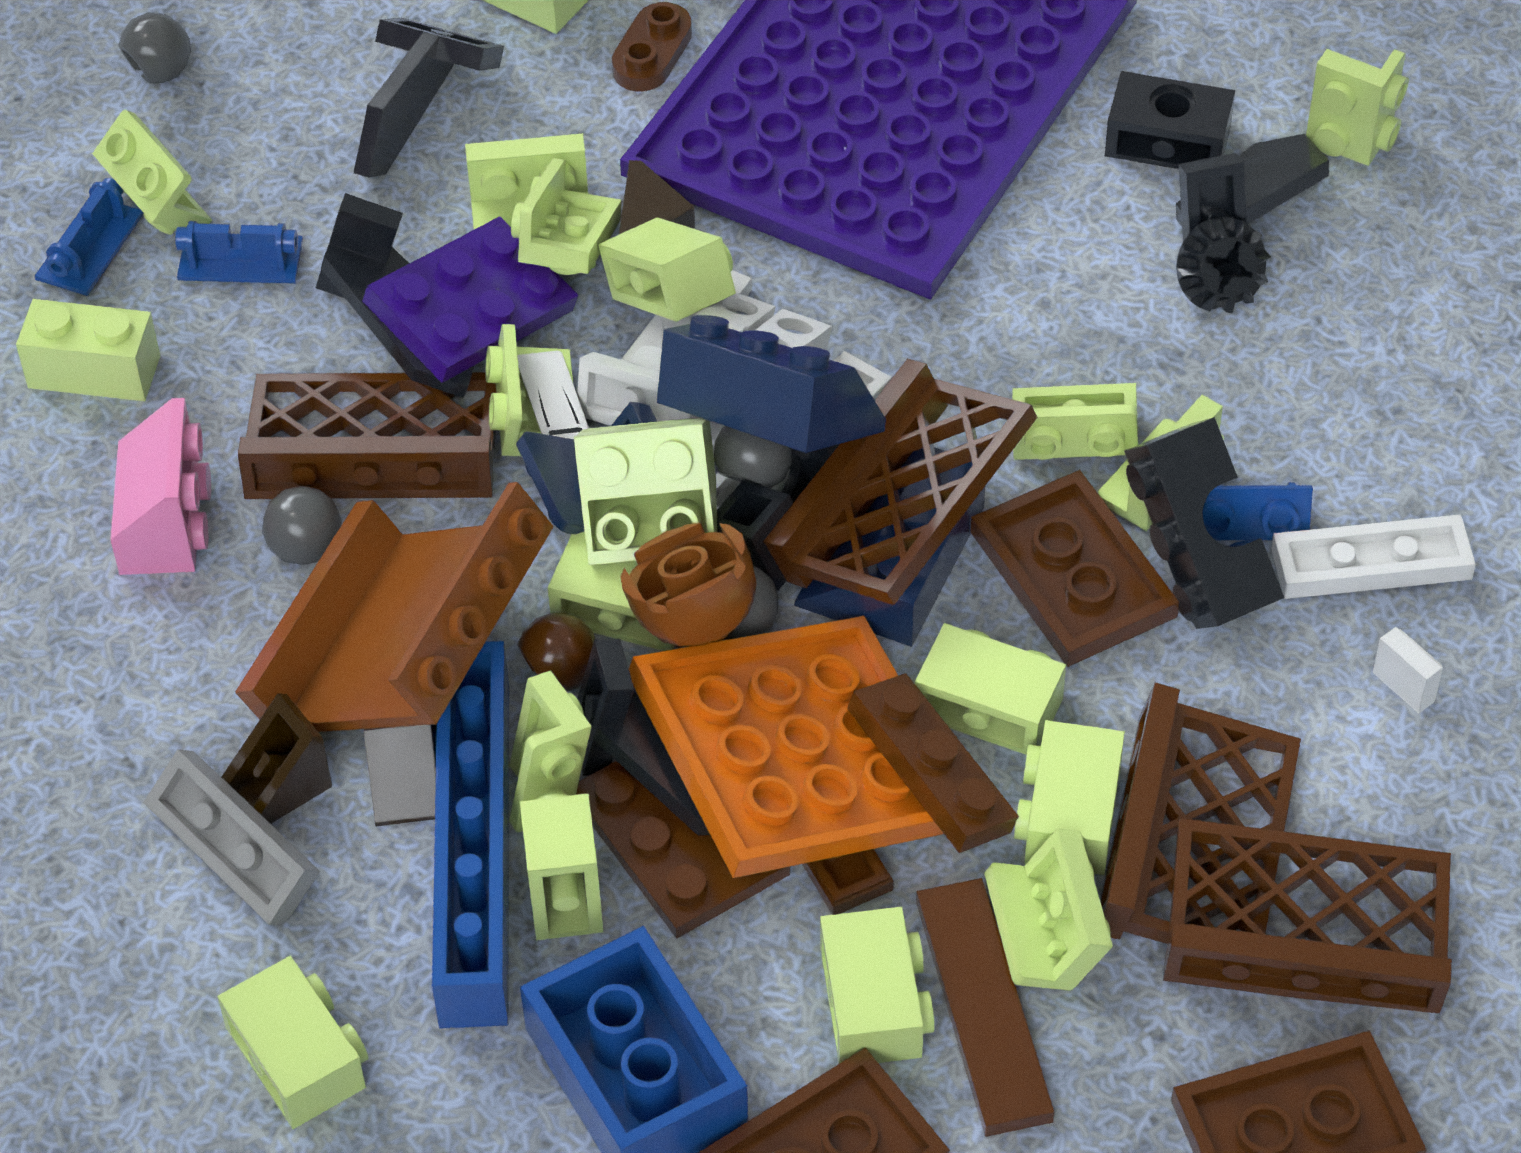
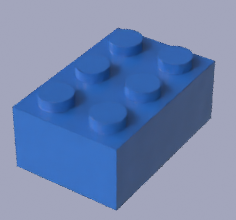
M644 926L520 986L525 1029L601 1153H699L748 1122L747 1084Z

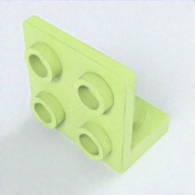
M583 133L465 144L474 229L499 216L511 227L516 204L526 200L533 178L535 176H542L553 158L566 161L564 190L588 194Z

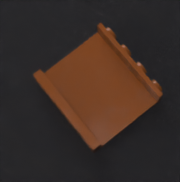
M518 482L508 483L483 525L402 534L374 500L356 502L235 693L259 720L277 693L287 694L318 732L437 724L554 526Z

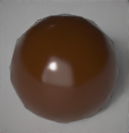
M549 613L536 618L523 630L517 646L533 672L539 675L551 670L565 691L568 692L581 686L594 639L596 638L593 631L583 620L568 613Z

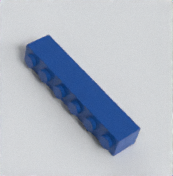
M486 641L437 722L432 990L439 1029L508 1026L510 686L504 641Z

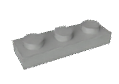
M177 749L143 802L269 925H282L289 920L320 873L303 854L194 751Z

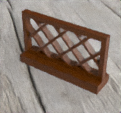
M908 358L875 399V402L886 418L885 432L839 444L763 542L788 583L807 588L814 579L895 605L1038 418L1031 404L934 379L926 363ZM948 404L960 407V414L936 422L946 410ZM999 418L1007 420L999 431L977 439L976 427ZM963 432L966 433L968 443L935 455L934 443ZM923 448L925 459L901 468L913 451ZM972 461V467L964 477L942 485L940 473ZM930 478L931 490L900 501L898 489ZM885 494L888 495L889 506L865 514L877 497ZM936 508L937 512L928 524L906 532L905 519ZM893 524L894 537L864 548L863 535ZM851 540L852 553L828 561L842 543ZM898 555L900 556L899 562L885 580L869 575V566Z
M473 372L467 391H485L482 399L464 409L451 400L455 395L412 381L406 373L256 374L246 437H240L238 448L244 499H273L285 489L300 486L319 489L331 499L492 498L496 430H490L489 404L491 394L497 393L496 383H487L485 372ZM295 392L301 398L280 410L268 401V393ZM339 392H356L362 397L344 409L329 401ZM399 392H417L423 397L405 409H402L390 400ZM436 409L449 417V419L433 429L420 421V419ZM314 410L327 418L309 430L297 422ZM374 410H378L388 418L372 429L367 428L358 421ZM466 429L475 436L455 435ZM282 430L291 437L271 436ZM344 430L353 437L332 436ZM402 430H406L407 432H409V433L412 434L413 436H394V435H396L397 433L401 432Z
M1154 683L1139 716L1100 897L1105 919L1110 926V938L1120 940L1123 932L1168 944L1170 921L1144 913L1147 898L1165 889H1168L1172 895L1174 869L1158 849V844L1177 834L1179 818L1205 821L1216 815L1223 824L1244 826L1232 810V807L1254 797L1270 816L1269 824L1261 829L1285 830L1301 738L1177 703L1180 689ZM1182 728L1207 734L1218 750L1196 760L1180 739ZM1253 748L1281 753L1280 768L1260 779L1242 754ZM1177 761L1181 768L1174 770L1175 762ZM1227 761L1245 786L1222 796L1205 771ZM1190 779L1208 804L1184 814L1169 791L1171 787ZM1276 785L1275 796L1273 797L1268 789ZM1164 815H1166L1170 822L1163 825ZM1191 842V851L1197 858L1195 861L1206 870L1209 876L1223 867L1221 862L1230 858L1221 848L1211 851L1207 844ZM1268 852L1256 862L1275 881L1280 853ZM1154 869L1159 878L1151 881ZM1232 878L1220 885L1241 909L1250 904L1247 900L1250 897L1256 895V900L1264 894L1254 882L1239 889ZM1196 901L1186 908L1185 924L1215 928L1209 919L1222 913V911L1213 902L1201 908ZM1270 907L1252 919L1265 934Z
M1179 818L1168 946L1165 954L1163 981L1291 998L1440 1014L1451 985L1452 959L1448 958L1451 853ZM1191 842L1218 845L1232 861L1209 876L1190 856ZM1268 852L1286 854L1300 870L1277 884L1256 861ZM1336 861L1354 863L1368 879L1348 893H1345L1324 869ZM1403 870L1433 873V890L1414 902L1392 878ZM1240 871H1243L1264 893L1243 909L1220 887L1221 884ZM1190 877L1196 885L1188 890V879ZM1308 880H1311L1333 902L1312 918H1309L1288 896L1289 893ZM1377 888L1401 911V913L1381 927H1378L1356 904ZM1205 895L1228 917L1227 920L1215 928L1185 924L1186 908ZM1275 904L1297 928L1284 937L1266 935L1252 919ZM1431 907L1432 919L1425 913ZM1343 913L1366 937L1354 946L1335 944L1320 928ZM1412 922L1431 942V954L1426 956L1404 953L1389 937Z

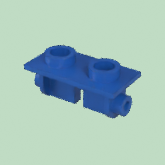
M104 178L102 182L93 183L89 189L90 197L59 241L52 243L46 251L47 259L35 274V280L85 296L89 295L143 216V212L140 209L124 205L122 197L124 190L114 179Z
M189 221L187 227H177L176 249L182 250L177 279L178 281L296 284L303 236L298 235L297 230L286 229L285 223H278L277 226L241 225L240 234H231L230 224H198L197 221Z
M1288 482L1287 485L1217 486L1209 493L1203 506L1204 525L1210 536L1216 541H1239L1257 538L1273 540L1274 533L1310 530L1313 486L1296 485L1295 482Z

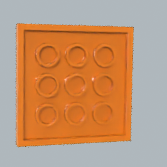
M865 616L632 657L629 672L633 686L733 878L944 834L847 709L854 691L898 676Z

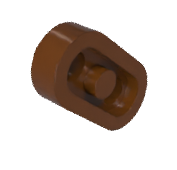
M657 2L644 7L637 14L612 55L613 77L621 87L631 91L643 92L653 90L666 81L692 37L691 16L688 11L675 3Z

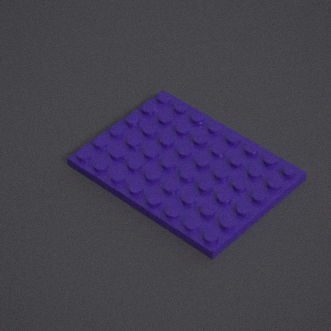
M744 0L621 157V176L627 178L629 160L642 161L695 206L931 300L1131 12L1137 0Z

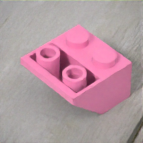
M185 398L170 399L118 441L111 544L119 575L195 572L196 551L208 548L206 512H199L200 500L211 499V472L208 462L199 463L203 456L200 423H190Z

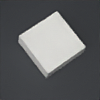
M1395 627L1379 639L1373 674L1417 713L1422 712L1436 700L1443 667L1404 631Z

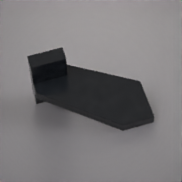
M402 17L380 19L375 42L408 51V53L367 105L353 173L368 178L386 175L454 64L478 71L500 68L504 46Z
M1305 134L1254 143L1239 156L1233 153L1179 164L1181 200L1175 205L1176 220L1182 226L1183 241L1196 226L1212 218L1232 217L1242 220L1247 224L1253 222L1328 177V158ZM1231 249L1226 258L1216 257L1214 259L1207 256L1205 262L1213 264L1212 268L1217 269L1220 272V276L1240 273L1242 270L1237 267L1238 264L1230 260Z
M345 193L315 288L345 298L412 381L464 398L474 366L441 383L362 302L367 285L409 264L392 247L403 213Z
M620 638L594 639L577 698L585 718L592 726L581 770L582 775L587 776L611 764L614 758L698 836L710 835L633 686Z

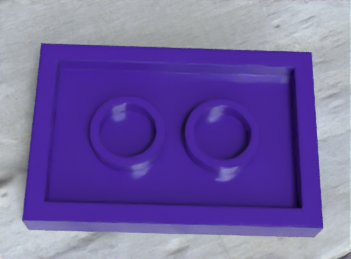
M499 216L367 285L362 302L443 383L485 360L488 346H498L502 324L515 325L517 342L573 311L579 295L549 267L518 262L519 238L512 237L511 227Z

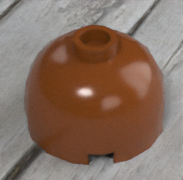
M701 523L686 524L663 532L642 545L634 553L638 565L631 571L630 575L625 568L623 569L620 578L623 592L631 611L640 625L663 643L689 647L722 641L749 614L755 598L756 577L751 555L742 533L731 525L719 523L723 533H705Z

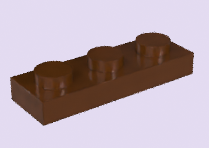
M906 673L853 692L847 709L958 853L1012 833L1019 815Z

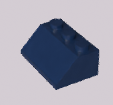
M712 315L692 316L690 324L664 329L657 393L658 404L805 453L885 432L886 418L855 367L829 360L830 353L827 350L811 346L791 348L778 344L779 337L776 334L758 330L740 332L730 329L727 319Z
M934 447L935 455L944 452V450ZM923 448L913 451L901 468L925 459ZM972 461L940 473L942 485L964 477L972 467ZM930 478L898 489L900 501L931 490ZM985 487L895 605L813 579L807 588L802 587L794 602V606L836 621L865 616L874 634L912 647L971 534V517L981 513L984 509ZM885 494L877 497L865 514L889 506L888 495ZM936 508L905 519L906 532L928 524L936 514ZM893 524L863 535L864 548L894 537ZM851 540L842 543L828 561L852 553ZM898 555L869 566V575L885 580L899 562L900 556Z

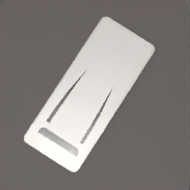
M548 351L517 355L518 368L541 434L574 439V436L580 431L589 429L562 352Z

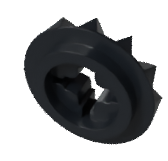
M1216 217L1196 226L1184 239L1176 262L1177 279L1189 301L1209 312L1222 307L1227 313H1233L1234 305L1237 302L1254 303L1253 296L1261 285L1268 282L1265 275L1266 262L1271 258L1264 248L1261 240L1262 234L1244 221L1232 217ZM1231 249L1230 260L1238 264L1237 267L1242 269L1241 273H1235L1234 275L1225 274L1221 282H1218L1220 272L1212 268L1213 264L1205 262L1207 256L1214 259L1216 257L1226 258Z

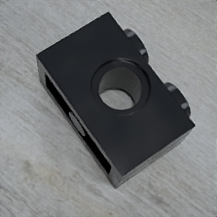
M1121 71L1107 122L1105 157L1179 169V164L1223 156L1231 128L1236 90Z

